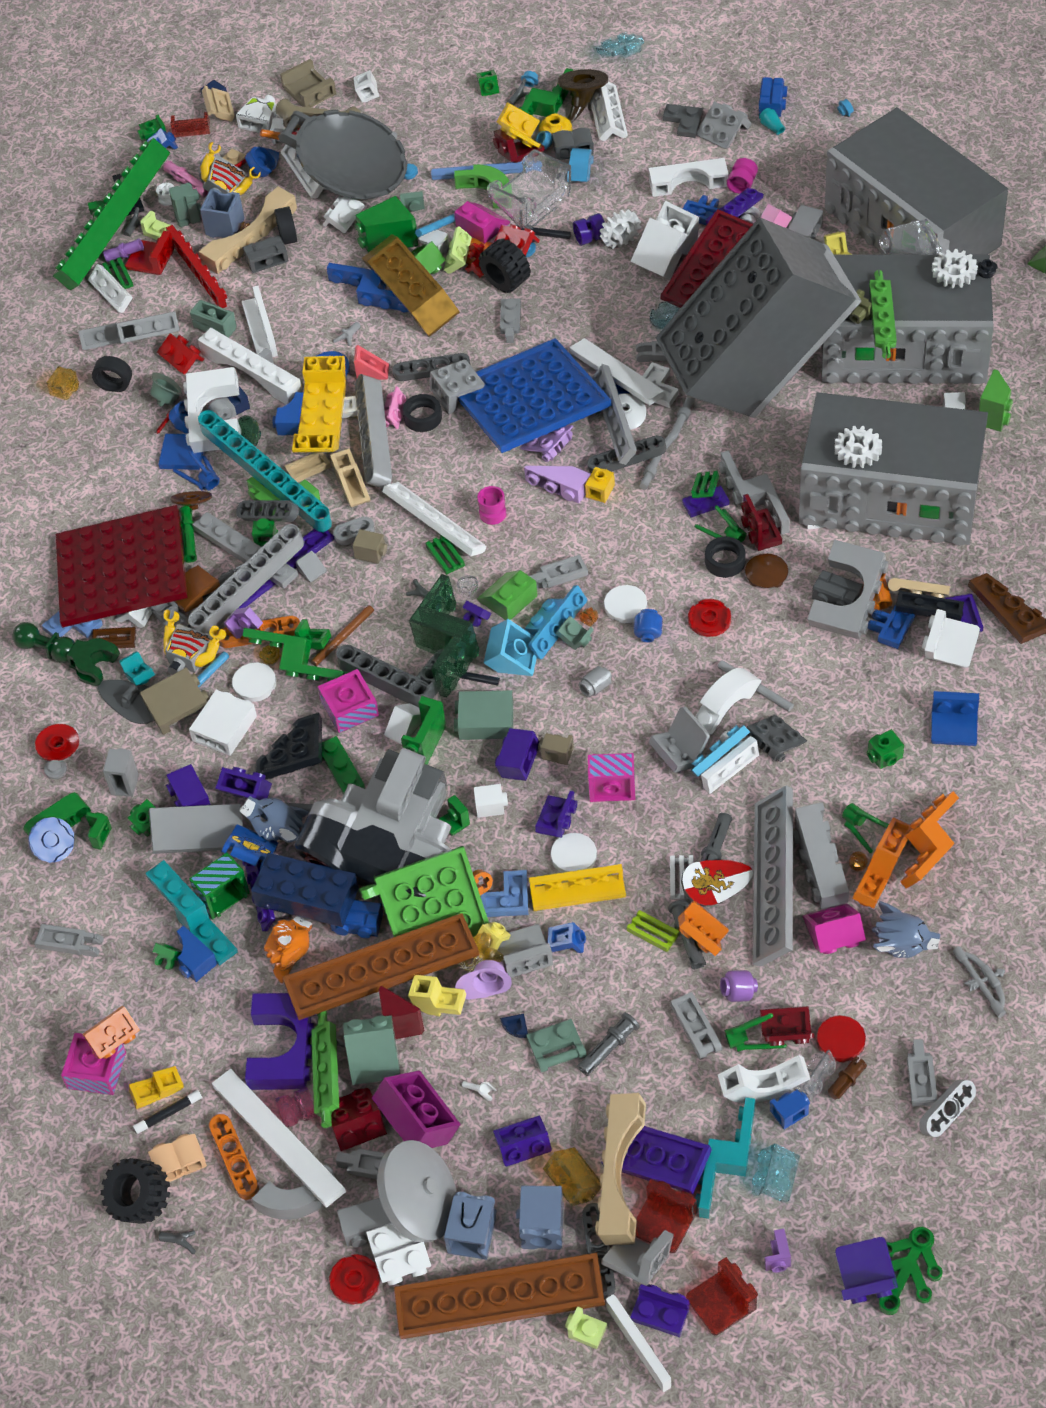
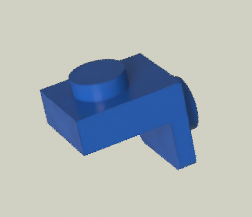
M162 128L147 140L148 142L155 138L165 148L169 145L173 149L178 148L175 142L176 137L170 131L166 132Z

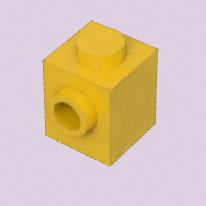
M595 467L585 484L586 498L605 503L615 486L614 472Z

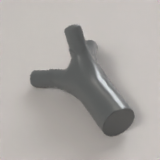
M523 78L519 88H516V92L507 101L508 103L514 105L520 98L530 93L523 91L526 83L525 78Z
M139 207L135 208L134 215L130 218V223L124 231L125 236L130 237L135 228L141 225V221L138 220Z
M417 579L413 580L416 589L406 592L407 596H421L430 603L436 599V596L422 587Z
M194 1230L183 1233L164 1231L159 1233V1241L181 1245L188 1249L191 1254L196 1252L192 1245L187 1242L188 1237L195 1235Z

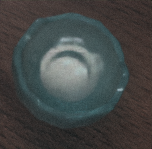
M661 302L657 310L651 309L650 323L655 328L662 330L680 308L668 302Z

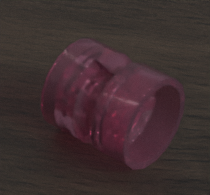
M308 1087L294 1091L292 1098L289 1095L275 1098L282 1122L287 1128L298 1124L300 1118L306 1122L318 1117L314 1114V1103Z

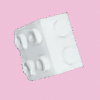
M937 609L935 616L931 615L928 628H931L929 636L925 635L922 649H925V658L968 668L980 628L973 624L946 618V611Z

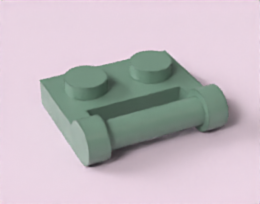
M572 1019L526 1034L541 1073L548 1071L549 1067L578 1057L582 1059L587 1056ZM574 1045L575 1047L574 1049L562 1052L560 1054L545 1059L543 1057V1055L558 1051L560 1049Z

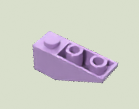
M573 466L524 467L525 480L533 486H540L549 493H556L563 496L565 500L580 503L586 495L585 484L591 475L590 473Z

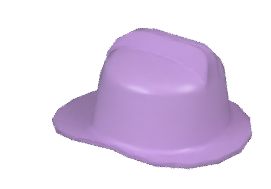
M484 960L476 965L474 971L461 976L457 980L455 988L464 989L467 994L465 999L467 1000L486 998L506 992L510 989L512 980L505 972L503 962Z

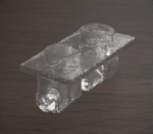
M827 1050L826 1053L820 1051L819 1054L816 1053L807 1066L808 1071L812 1072L809 1074L810 1080L794 1088V1091L798 1089L799 1092L806 1093L811 1102L821 1092L824 1083L834 1073L837 1066L830 1050Z

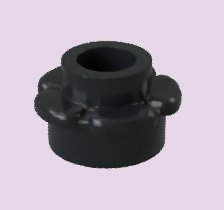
M985 259L977 264L978 274L982 278H992L998 268L997 264L990 259Z

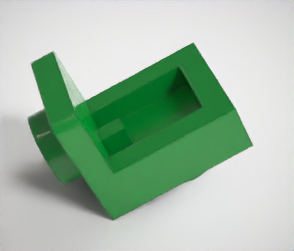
M302 619L295 629V636L312 640L311 649L315 650L324 649L332 636L329 629H310L307 619Z

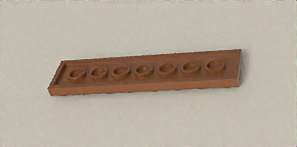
M463 913L286 975L283 977V981L299 1021L377 993L380 986L388 989L413 980L415 975L424 976L479 956V950Z
M597 1253L394 1287L400 1339L575 1311L577 1307L586 1309L605 1305Z

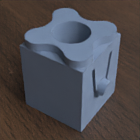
M210 189L200 209L205 234L211 238H225L238 233L245 219L240 193L230 192L223 194L217 189Z
M521 1186L520 1209L516 1211V1219H520L519 1237L521 1238L522 1249L546 1248L549 1250H560L562 1248L564 1207L562 1186Z
M465 1192L455 1193L444 1236L448 1254L487 1260L496 1222L497 1210L494 1208V1198L490 1196H473Z

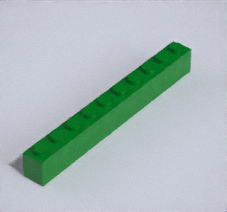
M155 138L148 142L145 140L139 146L140 152L133 155L129 161L131 163L130 166L125 167L120 173L121 179H117L111 186L113 190L104 196L102 206L99 205L92 213L94 215L93 219H89L83 226L84 232H80L75 237L74 242L76 243L64 253L66 255L65 259H61L56 264L55 269L57 270L53 277L68 290H73L80 285L170 155V152Z

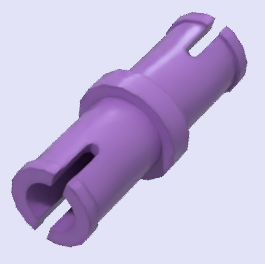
M138 238L125 244L120 243L117 247L105 250L103 254L106 261L110 262V260H115L119 257L127 258L129 254L142 251L144 246L141 239Z

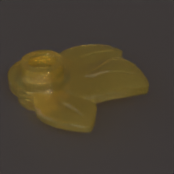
M482 933L473 937L479 950V956L472 958L473 962L471 964H468L466 961L458 964L463 970L472 972L481 961L494 960L501 962L504 955L498 950L489 947L491 935L489 933Z

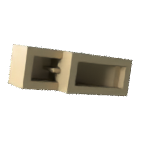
M350 448L331 454L330 462L350 507L370 502V497Z

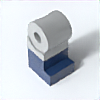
M240 386L239 395L216 399L209 405V410L215 412L223 420L231 419L250 409L248 396Z

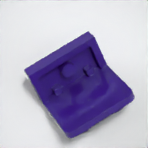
M877 1237L836 1248L835 1253L845 1288L841 1290L844 1301L851 1299L852 1304L867 1301V1295L875 1293L877 1298L892 1295L891 1290L898 1288L887 1242L884 1237Z

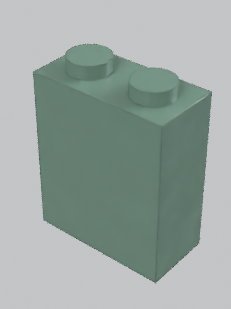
M512 690L459 692V700H455V714H458V719H454V732H458L459 740L504 739L509 728L513 729L514 701Z
M376 1016L364 1020L353 1019L343 1023L352 1085L382 1081L385 1077L400 1074V1063L392 1016Z

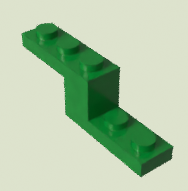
M566 68L563 74L573 71V69ZM558 84L556 87H553L552 92L532 88L530 93L525 96L524 103L519 109L532 116L534 114L547 117L551 114H557L570 90L563 89Z
M244 628L243 637L248 638L249 643L262 645V641L270 642L269 646L283 647L279 669L286 671V676L298 677L299 674L307 675L306 679L319 681V678L322 677L328 678L327 682L347 674V672L308 665L312 644L310 639Z

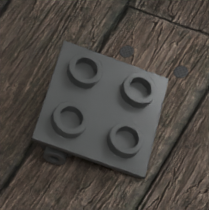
M776 714L746 727L750 731L747 735L756 739L759 748H764L763 751L768 753L774 761L782 762L786 757L784 752L807 742L798 731L791 728Z

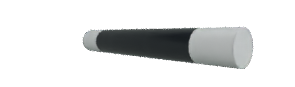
M199 1090L192 1092L133 1125L134 1130L139 1134L202 1099Z

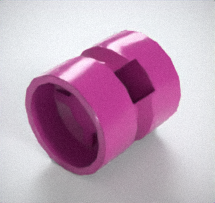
M739 158L735 161L732 172L727 179V187L730 191L740 194L747 188L752 187L753 180L758 172L756 163L748 158Z
M487 486L481 489L477 496L480 519L486 524H499L506 518L507 514L504 492L496 486Z

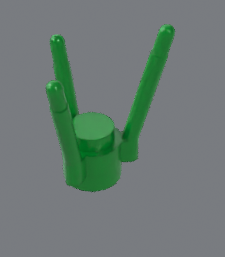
M715 506L716 511L729 525L724 531L726 536L743 542L747 533L739 527L726 509L721 510L719 506ZM698 524L694 525L696 529L714 538L723 537Z
M854 803L849 804L842 814V818L846 820L844 826L851 830L869 853H872L873 850L854 826H861L866 819L886 829L889 824L866 813Z
M772 1013L762 1017L759 1016L744 1024L724 1030L730 1049L736 1047L737 1052L757 1049L786 1048L787 1045L744 1044L745 1041H748L746 1029L772 1018Z

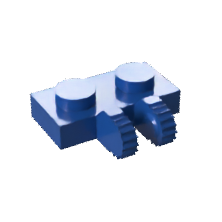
M702 195L698 203L687 200L682 209L698 216L699 224L707 225L706 219L719 209L717 208L719 199L714 198L708 206L706 205L708 196Z
M896 605L890 614L875 610L872 614L874 620L868 621V629L880 633L877 642L898 649L915 618V614L895 611Z

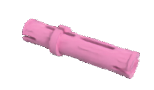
M167 161L164 164L163 170L172 175L177 182L181 181L184 184L189 182L192 188L197 189L202 197L208 195L209 192L203 188V182L189 174L184 167H179L172 161Z

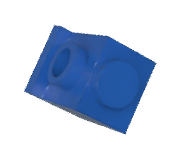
M797 1089L792 1093L788 1092L782 1095L778 1102L774 1098L770 1100V1112L785 1130L809 1115L810 1101L804 1092H799Z

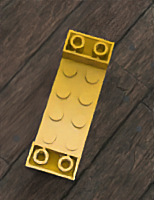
M304 357L302 370L305 382L299 431L298 434H294L292 452H334L339 449L345 400V357Z

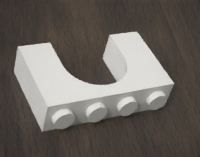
M234 367L186 374V382L183 383L184 392L187 394V399H184L185 410L188 411V416H185L186 428H189V433L186 434L187 446H191L194 453L221 450L202 434L198 416L209 401L216 398L239 395L238 376ZM237 418L224 420L241 434Z

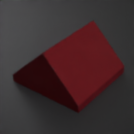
M380 986L378 990L383 1016H392L395 1039L422 1035L425 1030L420 1008L385 987Z

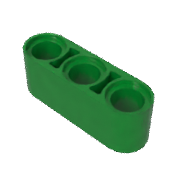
M70 793L28 820L23 830L29 836L30 830L36 822L50 817L63 819L70 827H73L82 821L83 817L86 818L87 812H91V809L78 793Z

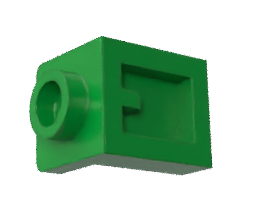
M494 70L476 73L482 96L499 93L497 75Z
M456 795L447 799L448 813L439 818V820L451 826L449 832L451 836L470 825L468 809Z
M87 812L86 819L89 826H91L88 838L93 848L101 850L112 829L108 816L99 812Z

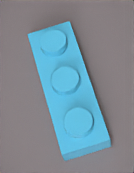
M737 725L726 733L729 736L723 742L718 740L709 748L712 752L706 757L701 755L692 762L694 767L691 771L696 777L700 776L749 734L750 731L744 725L740 728Z

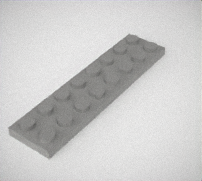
M787 785L755 803L753 964L756 966H763L793 950V789Z

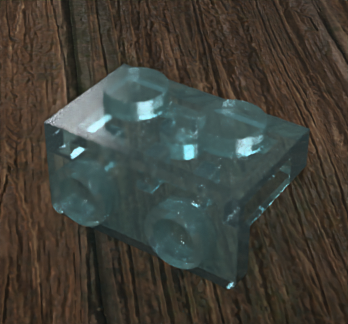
M776 1143L762 1149L757 1159L759 1163L757 1172L752 1179L753 1189L751 1194L758 1196L764 1193L780 1202L786 1203L790 1201L800 1155Z

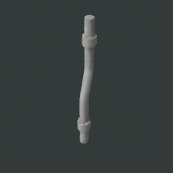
M687 397L683 407L679 408L673 429L665 438L667 449L678 437L684 422L688 420L691 414L690 409L694 402L691 397ZM662 455L652 458L649 465L645 467L644 477L639 485L642 490H646L650 481L655 478L656 468Z

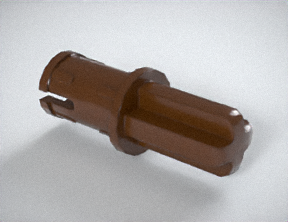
M854 1057L845 1070H841L838 1073L839 1077L828 1089V1094L834 1100L840 1099L850 1086L853 1087L856 1084L858 1076L867 1068L863 1059L859 1060V1057Z

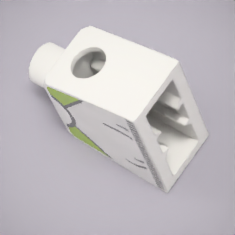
M266 95L264 99L251 98L236 114L238 128L260 133L261 129L270 130L273 118L278 117L275 99L271 95Z

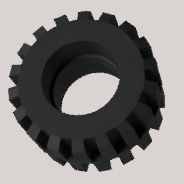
M504 238L497 239L479 256V266L485 278L495 288L504 293L513 292L530 277L531 269L526 256L520 248Z
M134 1158L122 1159L120 1163H114L112 1165L113 1170L108 1169L106 1172L107 1178L102 1180V1185H104V1189L101 1190V1195L104 1196L102 1204L107 1206L105 1211L109 1215H113V1219L129 1223L145 1224L146 1222L154 1221L155 1216L159 1217L163 1213L161 1209L166 1208L168 1204L165 1202L166 1198H170V1192H167L170 1182L165 1180L168 1176L166 1172L161 1171L162 1167L160 1165L154 1164L155 1162ZM138 1179L140 1184V1194L138 1199L133 1203L131 1199V1188L134 1182Z

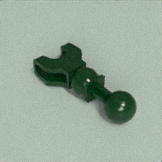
M30 622L19 623L12 632V640L17 647L31 649L37 646L45 649L48 659L53 657L59 663H68L69 667L76 671L77 677L81 682L93 686L100 685L103 680L101 669L95 665L102 661L114 663L120 656L118 647L104 639L94 638L88 641L77 639L74 642L70 637H59L57 632L49 638L41 635L38 628Z

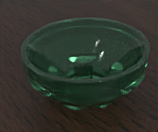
M244 415L238 419L241 435L254 446H257L261 438L259 425L254 418Z

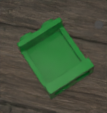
M421 696L418 704L422 725L416 737L403 735L401 743L402 748L425 756V764L428 765L446 728L443 702Z

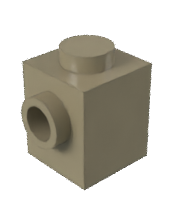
M359 530L352 545L355 559L379 564L381 557L385 556L387 552L384 534L366 530Z

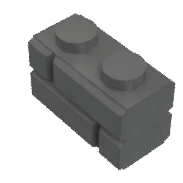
M280 235L243 247L245 260L252 274L289 262L287 250Z
M822 570L813 585L812 599L838 606L849 605L861 596L863 584Z

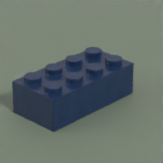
M268 853L251 892L256 906L343 927L359 886L355 873L334 870L330 867Z

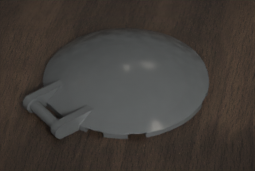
M337 109L324 111L321 115L310 117L300 111H294L287 127L278 136L282 143L296 149L301 166L316 183L344 197L373 199L387 195L401 184L407 171L406 151L401 141L396 140L392 135L393 131L386 125L360 112L350 110L349 113L339 112ZM296 125H301L297 134H292Z

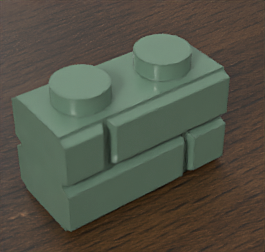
M189 182L180 185V187L169 188L174 215L179 227L200 222L201 205L197 203V200H200L197 189H193Z
M199 300L190 311L194 328L205 332L213 328L228 338L236 330L237 325L234 312L224 310V308L203 300Z

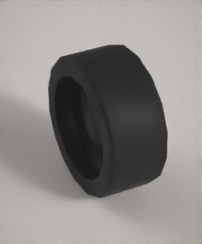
M290 207L275 209L277 227L284 245L297 242V234Z
M114 356L99 358L92 371L94 383L105 391L123 392L129 386L132 378L130 366L122 359ZM104 371L114 372L121 378L111 377L107 375Z
M429 394L414 395L407 399L403 405L402 411L405 425L413 431H431L442 420L440 402ZM421 407H428L434 410V413L426 418H415L410 415L412 411Z
M727 536L718 537L710 541L706 546L705 565L711 574L717 577L728 578L739 574L744 569L746 552L739 540ZM724 550L732 551L738 556L735 561L725 564L715 561L712 557L715 553Z

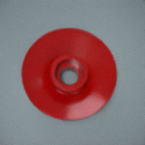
M54 724L46 727L38 734L35 740V748L38 755L48 761L64 760L70 757L79 746L77 731L66 724Z

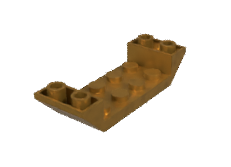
M391 234L362 258L366 265L374 270L413 315L418 325L429 337L460 313L444 289L397 236Z

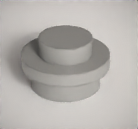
M52 760L46 763L44 771L47 777L59 779L66 773L67 766L63 760Z

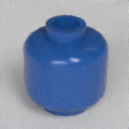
M642 609L634 618V634L636 637L641 638V641L651 643L654 639L659 638L662 634V616L654 609Z

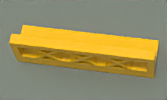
M622 864L529 878L534 911L626 897Z

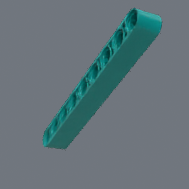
M205 410L199 414L198 421L201 432L206 438L277 498L297 504L299 506L298 515L315 530L325 532L331 528L332 521L327 506L215 412Z

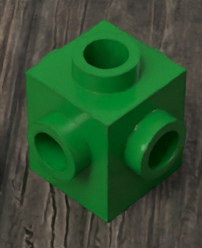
M892 729L881 735L877 734L868 741L867 756L879 769L892 766L903 758L904 744Z
M148 799L141 805L137 804L134 806L128 817L132 822L129 827L139 836L142 833L146 837L151 834L149 808L156 807Z

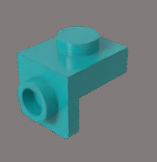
M137 651L119 661L127 679L136 686L147 683L155 675L153 669L144 663L140 653Z

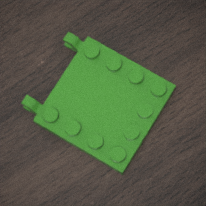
M464 846L374 877L376 884L360 888L364 900L380 895L393 937L463 913L473 938L476 937L483 924L489 923ZM412 887H417L426 897L414 896ZM410 888L411 894H409L406 890Z

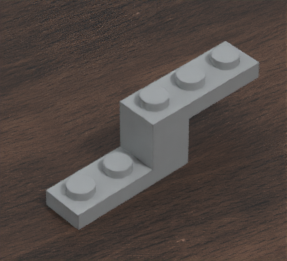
M173 311L79 330L78 332L82 349L88 350L177 332L180 329L176 312Z
M729 450L721 452V462H718L721 474L726 475V485L728 489L733 490L735 504H739L741 507L743 495L749 494L754 507L764 505L765 508H768L781 535L789 533L790 519L768 475L764 474L743 480Z

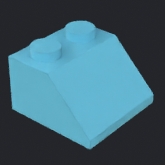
M506 619L491 628L483 663L498 673L533 676L537 657L529 647V642L534 636L511 620Z

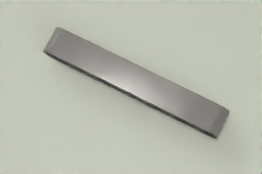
M360 374L355 382V396L365 483L384 488V485L391 483L392 471L381 381Z
M288 524L276 533L189 615L188 622L191 628L210 635L209 631L212 626L219 627L304 546V539L299 528L294 524Z

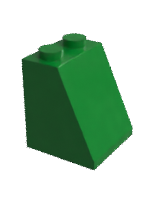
M396 196L355 215L357 222L355 228L359 235L357 238L358 244L368 252L373 250L391 234L397 236L407 248L419 245L418 237L415 234L417 230L415 217Z

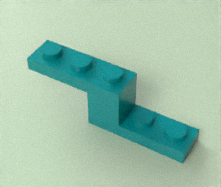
M165 860L145 873L147 879L174 907L177 919L182 926L184 925L214 953L219 966L238 953L233 943L209 919L203 901Z
M745 1097L744 1107H739L738 1121H742L741 1129L736 1128L735 1142L709 1138L708 1145H710L712 1151L698 1181V1185L702 1186L701 1194L696 1193L695 1208L699 1209V1218L709 1219L716 1173L746 1177L755 1114L754 1098Z

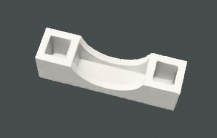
M725 158L649 168V183L653 197L671 195L677 185L687 181L703 183L709 189L727 187L728 170Z

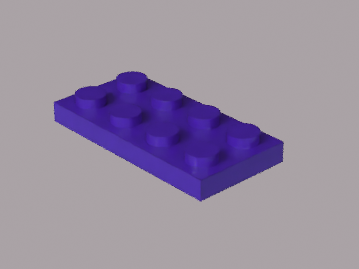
M644 1126L628 1148L623 1161L622 1173L693 1195L712 1149L710 1145Z

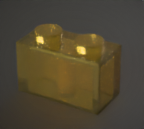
M575 1147L555 1151L543 1167V1170L555 1186H562L563 1196L571 1206L592 1201L601 1189L600 1179Z

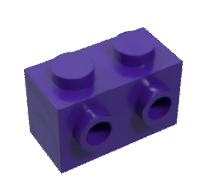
M509 728L507 736L503 739L501 752L495 760V767L502 778L527 781L539 745V740L534 731Z
M192 764L166 775L169 782L166 784V788L170 797L175 796L176 801H174L176 807L211 805Z
M234 766L232 770L222 767L215 789L243 799H248L249 796L257 800L268 798L272 783L265 780V775L253 772L252 775L246 774V770Z

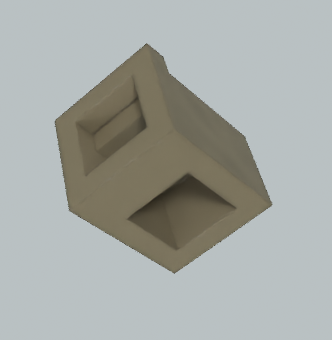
M546 733L544 738L541 737L538 745V750L541 751V759L568 765L574 749L573 735H568V738H565L558 734Z

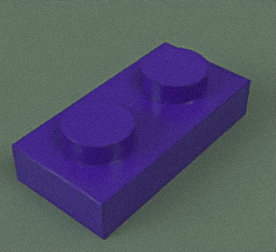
M718 486L712 497L692 498V496L683 498L682 503L690 518L715 510V506L721 508L729 505V499L722 486Z

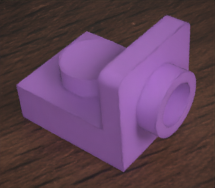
M250 607L236 609L224 622V625L235 638H241L244 628L258 629L263 624Z
M774 1230V1240L770 1241L773 1255L765 1257L764 1260L766 1271L772 1270V1272L778 1273L785 1271L787 1267H791V1255L785 1230Z

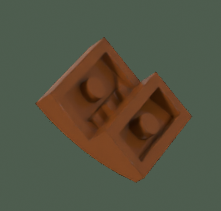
M199 565L185 572L188 598L174 601L185 613L202 604V596L220 587L219 580Z

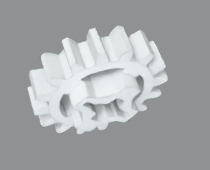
M628 209L624 212L620 210L619 214L614 212L612 218L607 217L608 222L602 223L604 228L600 229V237L607 247L610 246L614 249L616 245L619 248L622 244L627 245L629 240L634 241L633 236L639 235L637 230L641 229L639 225L641 221L634 211L631 212Z
M948 249L946 254L940 252L939 257H934V263H932L933 278H937V283L943 281V286L945 287L951 284L952 288L955 285H959L962 288L963 283L969 285L971 280H975L978 268L976 265L977 260L972 259V254L966 256V251L964 250L961 253H958L957 249L954 252H950Z
M853 426L851 431L845 428L844 434L838 433V439H835V454H838V460L844 459V465L852 463V468H855L856 464H860V467L864 468L865 463L871 466L872 461H878L879 455L882 454V439H879V434H872L873 429L871 428L867 431L864 430V426H861L860 429Z

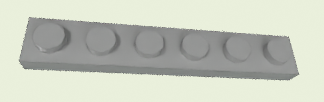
M602 364L592 379L611 399L612 406L603 409L602 412L618 461L626 465L635 455L637 449L608 365Z
M208 512L192 524L196 532L243 563L247 562L261 548ZM285 564L269 580L284 589L298 576L296 569Z

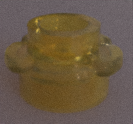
M267 645L259 652V658L265 664H274L280 658L279 648Z

